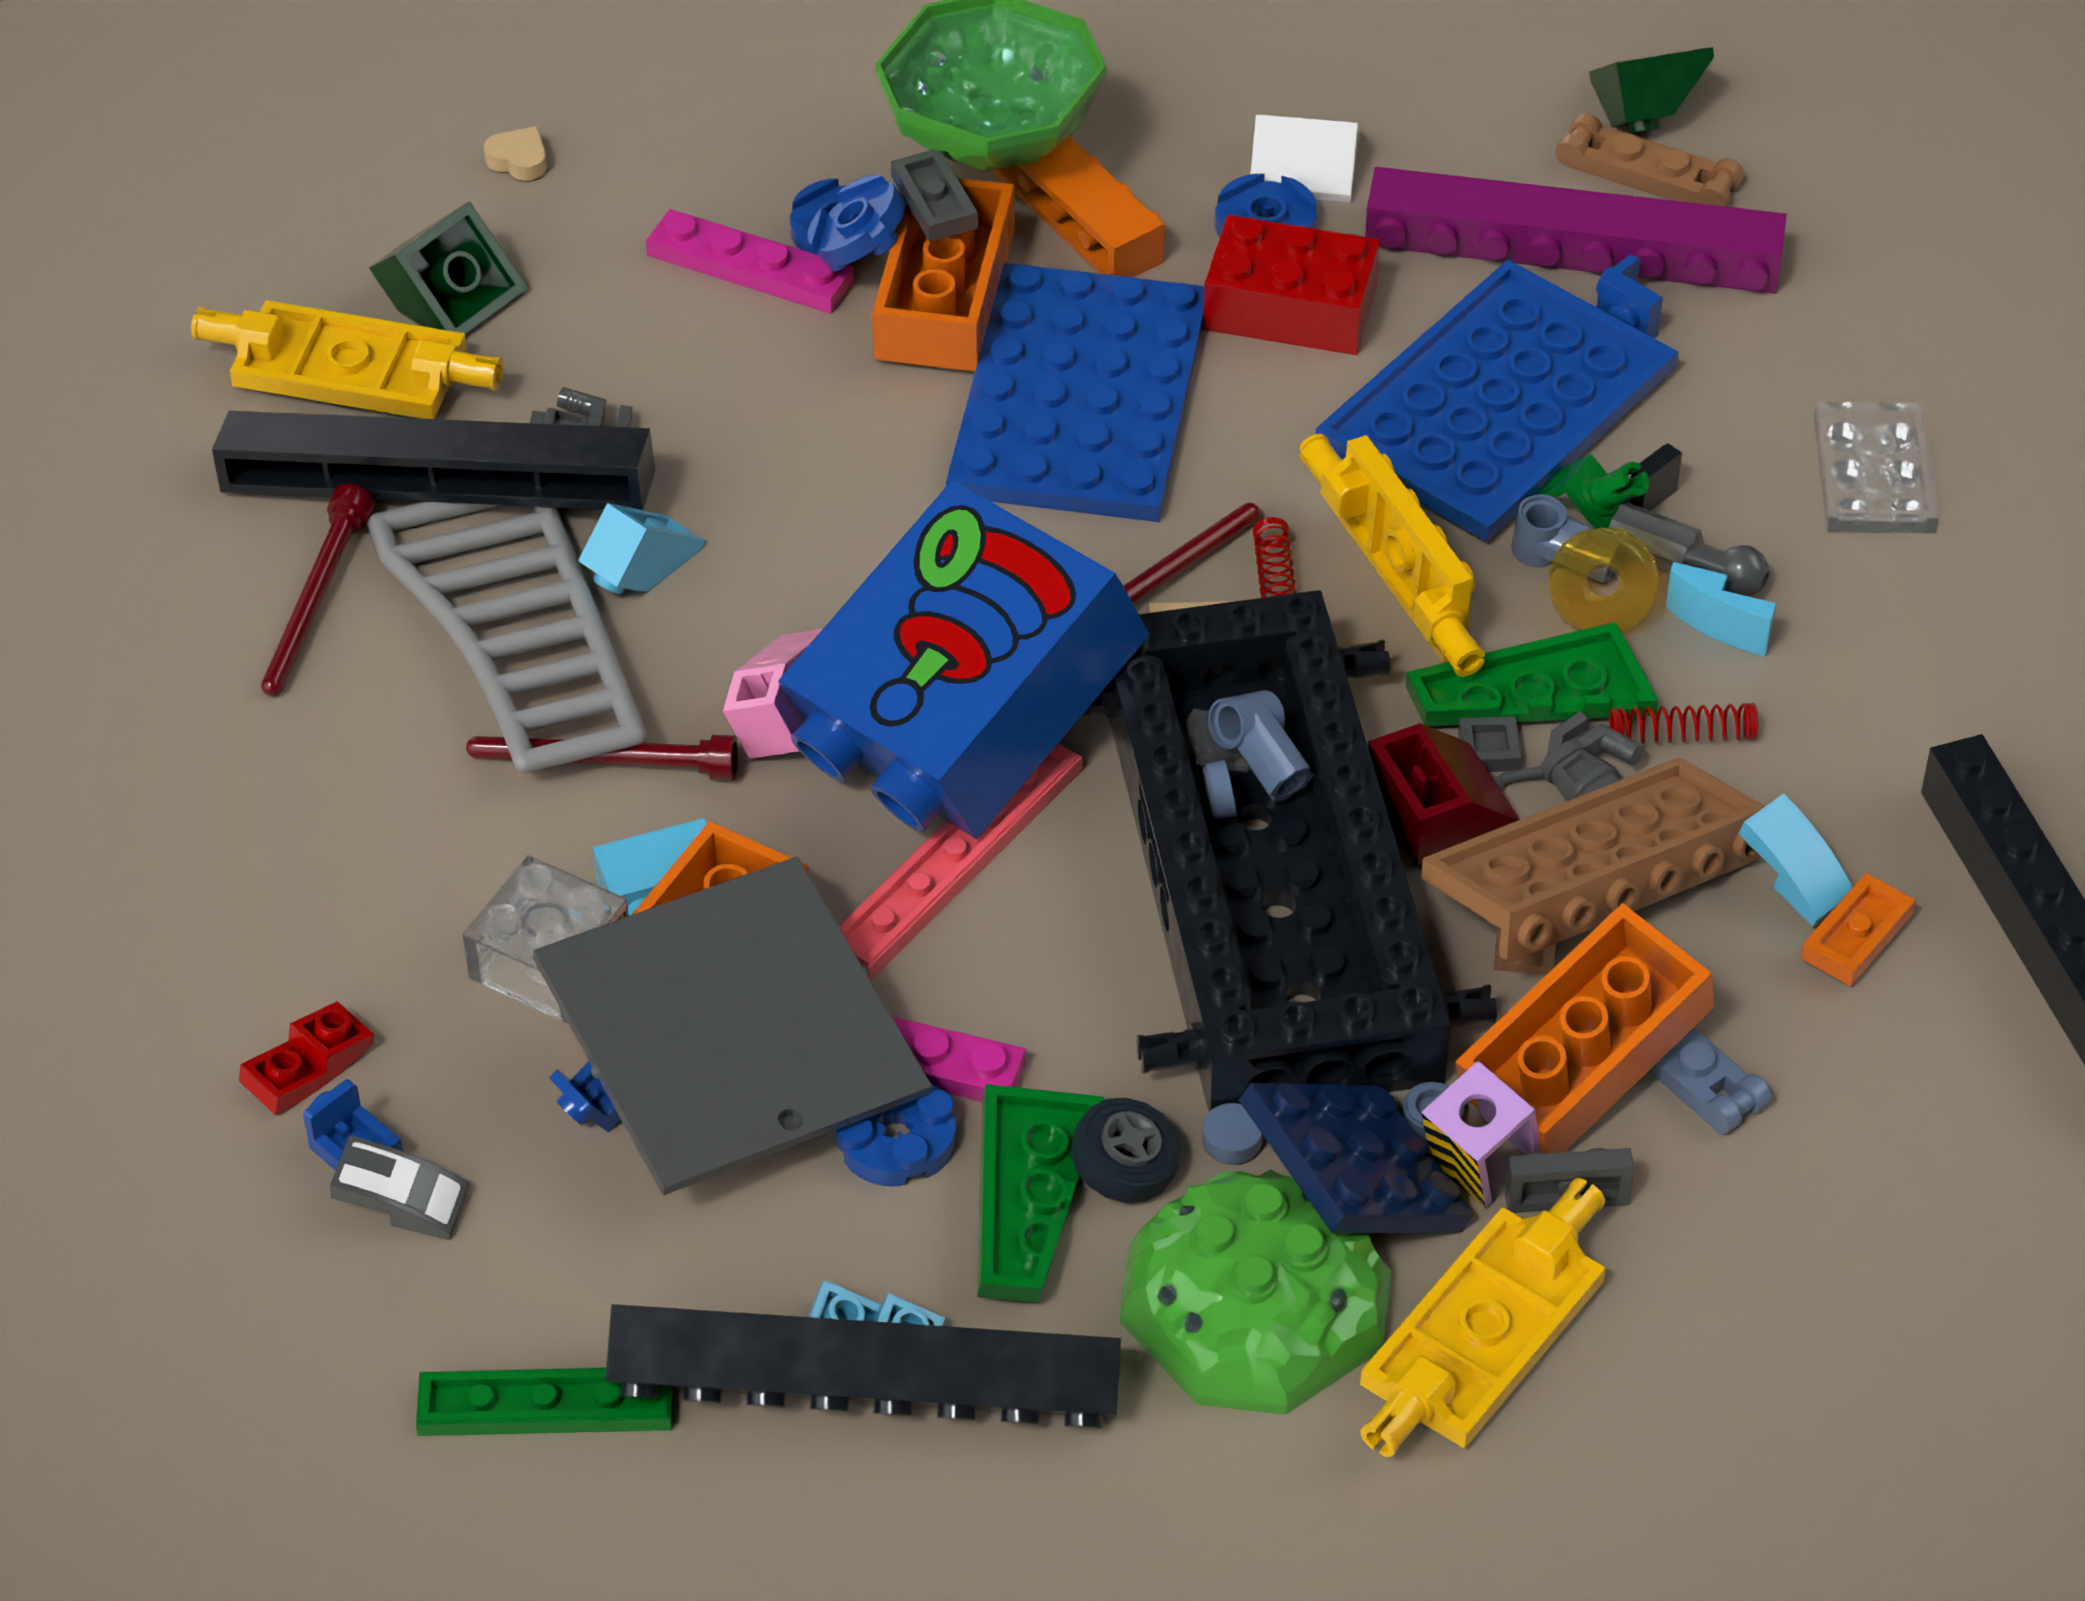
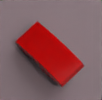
M336 1001L290 1023L287 1042L241 1063L239 1082L276 1116L308 1098L346 1070L374 1043V1034Z

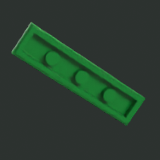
M606 1368L419 1372L416 1430L418 1436L672 1431L673 1389L659 1387L658 1399L620 1397V1385L609 1384L605 1381Z

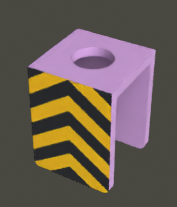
M1479 1061L1421 1112L1429 1153L1441 1170L1485 1209L1492 1203L1485 1159L1506 1140L1510 1141L1525 1155L1533 1152H1542L1535 1109ZM1478 1099L1480 1115L1489 1124L1483 1127H1471L1465 1124L1460 1118L1462 1107L1467 1102Z

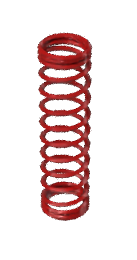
M1277 517L1261 519L1253 527L1261 598L1267 597V592L1274 594L1272 596L1290 594L1287 593L1290 590L1293 593H1297L1294 587L1295 579L1293 578L1294 570L1292 568L1289 526L1286 521ZM1267 524H1279V525H1281V526H1277V525L1268 526V527L1263 528V529H1261V530L1259 531L1260 528H1262L1263 526H1265V525H1267ZM1278 528L1284 531L1283 535H1271L1266 538L1260 537L1268 529ZM1271 548H1284L1283 551L1277 553L1266 552V550ZM1262 554L1268 555V557L1264 559L1261 556ZM1274 557H1284V558H1285V560L1280 561V562H1268V561H1267V560H1269V559H1271V558H1274ZM1264 563L1271 565L1266 567L1265 569L1262 567ZM1273 567H1285V568H1287V569H1285V570H1283V571H1279V572H1271V571H1268L1269 569H1271V568H1273ZM1265 573H1267V574H1270L1271 576L1265 578L1263 575H1264ZM1278 576L1287 577V579L1279 582L1270 581V579ZM1266 582L1274 584L1269 586L1268 588L1264 586ZM1277 586L1289 587L1288 589L1283 591L1270 590Z
M1729 703L1725 708L1724 714L1718 704L1713 706L1710 713L1707 707L1702 704L1697 711V715L1691 705L1685 708L1683 715L1678 706H1674L1671 709L1670 715L1666 708L1661 706L1655 717L1654 711L1650 707L1644 710L1643 716L1634 707L1630 711L1628 719L1627 713L1623 708H1612L1609 717V727L1624 735V717L1627 737L1631 738L1632 720L1634 712H1636L1640 727L1641 743L1644 744L1645 723L1649 711L1654 729V742L1657 744L1659 742V719L1663 710L1667 724L1668 742L1671 743L1673 716L1675 710H1677L1681 726V741L1684 743L1686 741V719L1690 709L1694 721L1695 741L1698 742L1700 740V716L1702 709H1704L1708 723V738L1712 741L1713 718L1717 708L1722 725V739L1726 741L1727 716L1729 708H1731L1736 726V739L1739 741L1740 718L1744 707V737L1746 740H1755L1758 735V712L1754 703H1742L1738 712Z

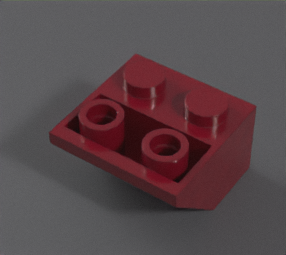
M1422 723L1368 741V749L1390 823L1417 866L1422 864L1424 857L1520 820L1470 743Z

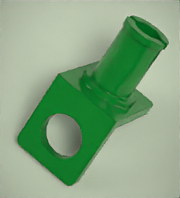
M1589 454L1562 468L1537 495L1544 494L1557 498L1566 493L1593 528L1607 533L1610 522L1620 504L1625 502L1632 504L1629 501L1630 499L1646 493L1649 488V478L1646 471L1632 478L1628 477V475L1640 470L1642 467L1636 462H1627L1620 468L1607 474L1595 457Z

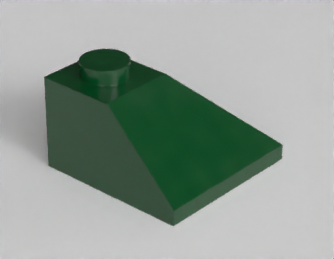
M1713 47L1616 62L1589 71L1590 82L1612 127L1628 124L1629 134L1659 129L1658 119L1669 117L1676 113L1713 60L1714 50Z
M470 201L408 239L369 267L398 312L420 326L465 334L528 289Z

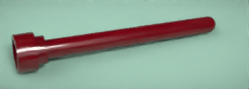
M339 485L334 490L329 501L327 513L331 524L330 529L261 682L262 691L268 696H277L282 692L351 534L366 527L374 511L375 500L373 496L357 485Z
M1250 502L1243 504L1123 585L1133 605L1254 524L1260 517L1258 506Z
M712 734L710 740H700L699 745L642 743L637 746L573 761L572 763L698 768L700 774H709L711 780L734 781L738 766V741L736 735ZM474 736L466 744V751L473 758L512 760L504 737ZM529 738L532 748L563 741V739Z

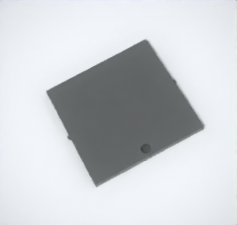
M798 857L533 950L532 958L592 1066L591 1073L593 1077L600 1080L663 1196L931 1093L932 1085L871 983L868 969L861 966Z

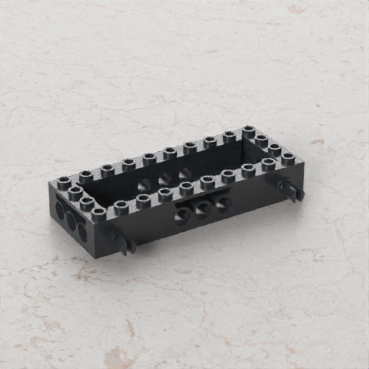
M1321 590L1139 614L1150 635L1082 716L1100 711V713H1105L1106 717L1110 720L1187 1025V1030H1184V1032H1166L1145 1036L1144 1034L1137 1035L1138 1060H1142V1074L1149 1073L1150 1071L1177 1068L1179 1065H1194L1196 1071L1199 1072L1208 1112L1222 1104H1241L1239 1099L1250 1083L1381 1086L1388 1093L1409 1090L1425 1082L1445 1084L1451 1026H1466L1486 1022L1489 1024L1495 1023L1497 1020V1007L1495 998H1490L1492 987L1490 984L1477 988L1457 990L1448 994L1441 993L1348 682V677L1363 678L1377 675L1388 676L1390 674L1389 651H1385V640L1350 645L1349 648L1338 647ZM1263 690L1273 692L1279 698L1284 709L1285 724L1283 730L1314 774L1306 787L1298 790L1286 800L1273 802L1237 748L1225 749L1214 741L1209 730L1208 715L1212 704L1216 700ZM1225 760L1233 790L1237 816L1216 820V818L1212 817L1202 767L1207 763ZM1249 819H1259L1266 822L1268 826L1261 830H1250L1241 823ZM1271 906H1284L1293 913L1286 917L1277 918L1268 915L1264 910ZM1297 995H1307L1313 997L1316 1001L1289 1002L1288 1000Z

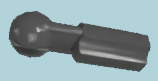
M1628 502L1620 504L1610 522L1607 534L1625 541L1622 554L1667 571H1671L1673 562L1726 574L1725 591L1749 597L1759 593L1768 581V563L1764 555L1752 546L1739 545L1725 551L1704 544L1700 529Z

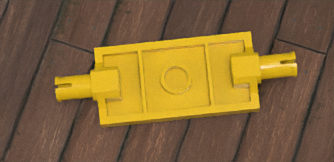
M265 300L260 312L244 310L243 314L207 309L206 307L199 306L196 309L197 314L193 315L191 321V335L194 340L235 345L236 350H238L237 357L230 369L231 382L234 387L421 419H435L449 387L454 383L489 388L492 391H496L503 378V358L467 353L465 333Z
M1314 434L1305 439L1299 448L1301 452L1299 453V458L1305 463L1320 484V494L1336 516L1339 517V521L1442 663L1449 662L1457 676L1465 677L1477 672L1484 663L1482 657H1485V653L1468 632L1470 625L1468 617L1471 593L1475 590V579L1470 566L1465 561L1459 560L1448 545L1441 527L1437 524L1433 525L1421 509L1415 492L1404 486L1395 474L1389 457L1384 453L1381 454L1367 435L1347 441L1346 457L1343 460L1324 434Z
M1576 1178L1549 1211L1544 1210L1536 1216L1524 1219L1501 1207L1361 1370L1360 1385L1386 1401L1374 1417L1361 1428V1437L1368 1447L1375 1450L1384 1440L1386 1443L1379 1450V1454L1388 1458L1392 1457L1419 1422L1464 1449L1470 1444L1604 1283L1606 1267L1587 1257L1578 1245V1234L1605 1204V1197L1596 1186L1592 1184L1582 1196L1580 1192L1587 1185V1181Z

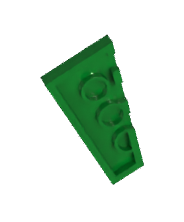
M1617 622L1487 652L1485 657H1482L1484 659L1482 667L1474 674L1465 677L1457 676L1449 662L1408 671L1406 674V689L1424 725L1427 726L1459 725V718L1515 716L1516 722L1568 720L1580 711L1588 719L1609 718L1612 708H1623L1628 717L1634 707L1640 711L1641 716H1643V712L1647 707H1650L1655 715L1657 714L1658 699Z
M985 1084L981 1113L977 1297L1039 1303L1080 1177L1071 1156L1073 1133L1087 1110L1091 1106L1103 1101L1105 1097Z

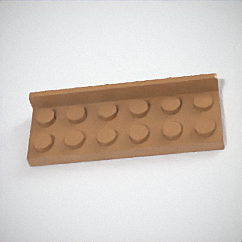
M1678 757L1424 857L1421 879L1445 893L1449 898L1458 901L1482 916L1490 924L1501 928L1499 957L1511 963L1596 928L1622 903L1631 910L1637 911L1760 860L1762 857L1738 833L1744 821L1765 806Z

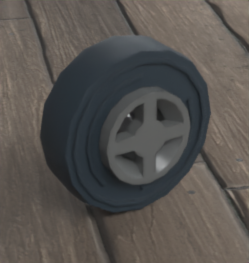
M1126 1097L1105 1099L1091 1106L1074 1130L1071 1156L1075 1169L1088 1187L1105 1198L1123 1203L1145 1202L1161 1194L1178 1170L1181 1144L1176 1129L1164 1114L1145 1102Z

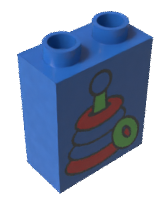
M951 480L778 682L805 720L792 734L791 740L796 748L818 769L831 778L842 782L859 765L878 777L870 786V790L876 799L891 814L910 828L923 832L938 815L973 838L978 839L1150 634L1115 572Z

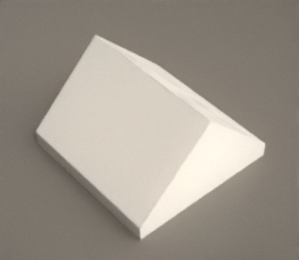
M1256 115L1251 174H1265L1264 181L1281 183V175L1290 177L1305 185L1312 192L1316 200L1351 203L1359 141V125L1355 122Z

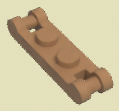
M1581 113L1574 119L1569 128V134L1561 139L1555 150L1557 159L1567 167L1673 201L1727 206L1731 198V191L1738 188L1744 177L1742 166L1733 159L1724 158L1714 162L1679 149L1602 126L1600 120L1589 113Z

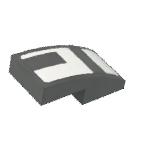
M349 1135L330 1184L332 1199L389 1212L391 1226L450 1240L468 1192V1183L413 1155Z

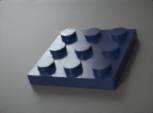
M1250 1083L1239 1099L1241 1105L1331 1233L1462 1232L1473 1218L1474 1214L1460 1196L1457 1184L1444 1174L1428 1152V1146L1424 1139L1412 1130L1396 1108L1395 1099L1381 1086Z

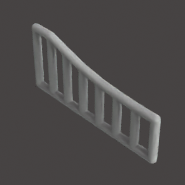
M421 502L375 513L370 516L368 528L380 562L438 620L465 656L487 697L501 728L514 766L519 772L529 773L637 746L645 741L647 737L646 728L556 507L533 506L534 513L401 545L397 544L393 531L501 505ZM539 533H544L549 546L429 576H424L413 565ZM557 567L562 582L459 607H454L443 596L444 594ZM571 602L577 616L484 640H479L471 629V626ZM581 638L586 639L591 652L500 675L492 661ZM600 674L605 687L604 690L517 711L511 695ZM613 710L620 725L619 727L532 748L526 733Z

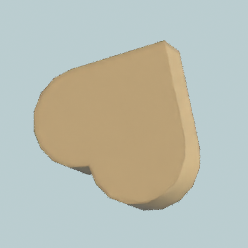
M537 126L498 133L490 136L483 144L485 163L488 168L494 171L509 172L515 179L532 181L541 177L547 169L545 149Z

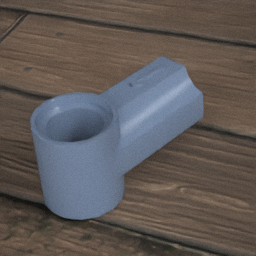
M1544 494L1532 495L1520 503L1511 545L1512 553L1518 561L1531 567H1546L1556 563L1603 584L1608 583L1622 555L1625 541L1568 518L1566 507L1561 501L1552 496Z
M1263 690L1216 700L1212 704L1208 715L1209 730L1214 741L1225 749L1237 748L1273 802L1286 800L1298 790L1306 787L1314 774L1283 730L1285 724L1284 709L1279 698L1273 692Z

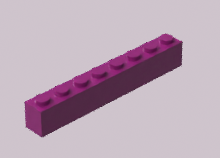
M1375 166L1366 211L1365 237L1380 239V248L1505 262L1509 259L1516 264L1603 273L1608 267H1615L1628 255L1632 254L1640 259L1638 278L1776 294L1787 213Z

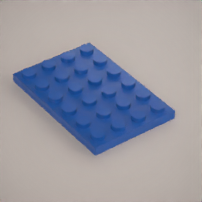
M1507 259L1316 428V434H1324L1341 459L1346 457L1347 441L1367 435L1378 451L1389 457L1395 474L1407 489H1412L1415 492L1421 505L1488 542L1518 514L1520 503L1525 498L1537 495L1562 468L1575 462L1677 367L1678 351Z
M1004 263L947 475L946 486L951 480H954L991 502L1160 522L1203 329L1204 286Z

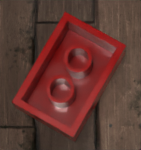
M1227 215L1204 283L1203 330L1357 355L1377 288L1380 239Z

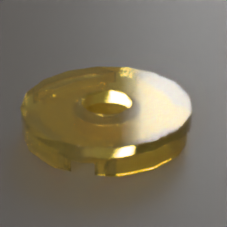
M1609 527V529L1591 528L1582 530L1565 541L1551 561L1548 580L1553 608L1566 625L1579 631L1617 622L1622 634L1628 633L1645 621L1656 603L1659 586L1655 558L1643 541L1624 529ZM1607 568L1617 574L1620 584L1614 593L1607 596H1599L1589 589L1587 585L1588 578L1596 569Z

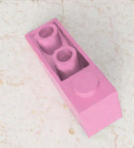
M822 629L780 635L734 672L723 713L749 759L799 751L793 744L791 736L805 720L778 680Z

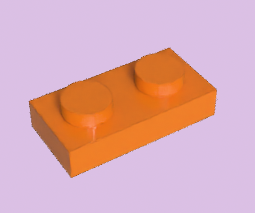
M1865 873L1803 943L1801 959L1851 987L1911 918L1916 900L1874 876Z

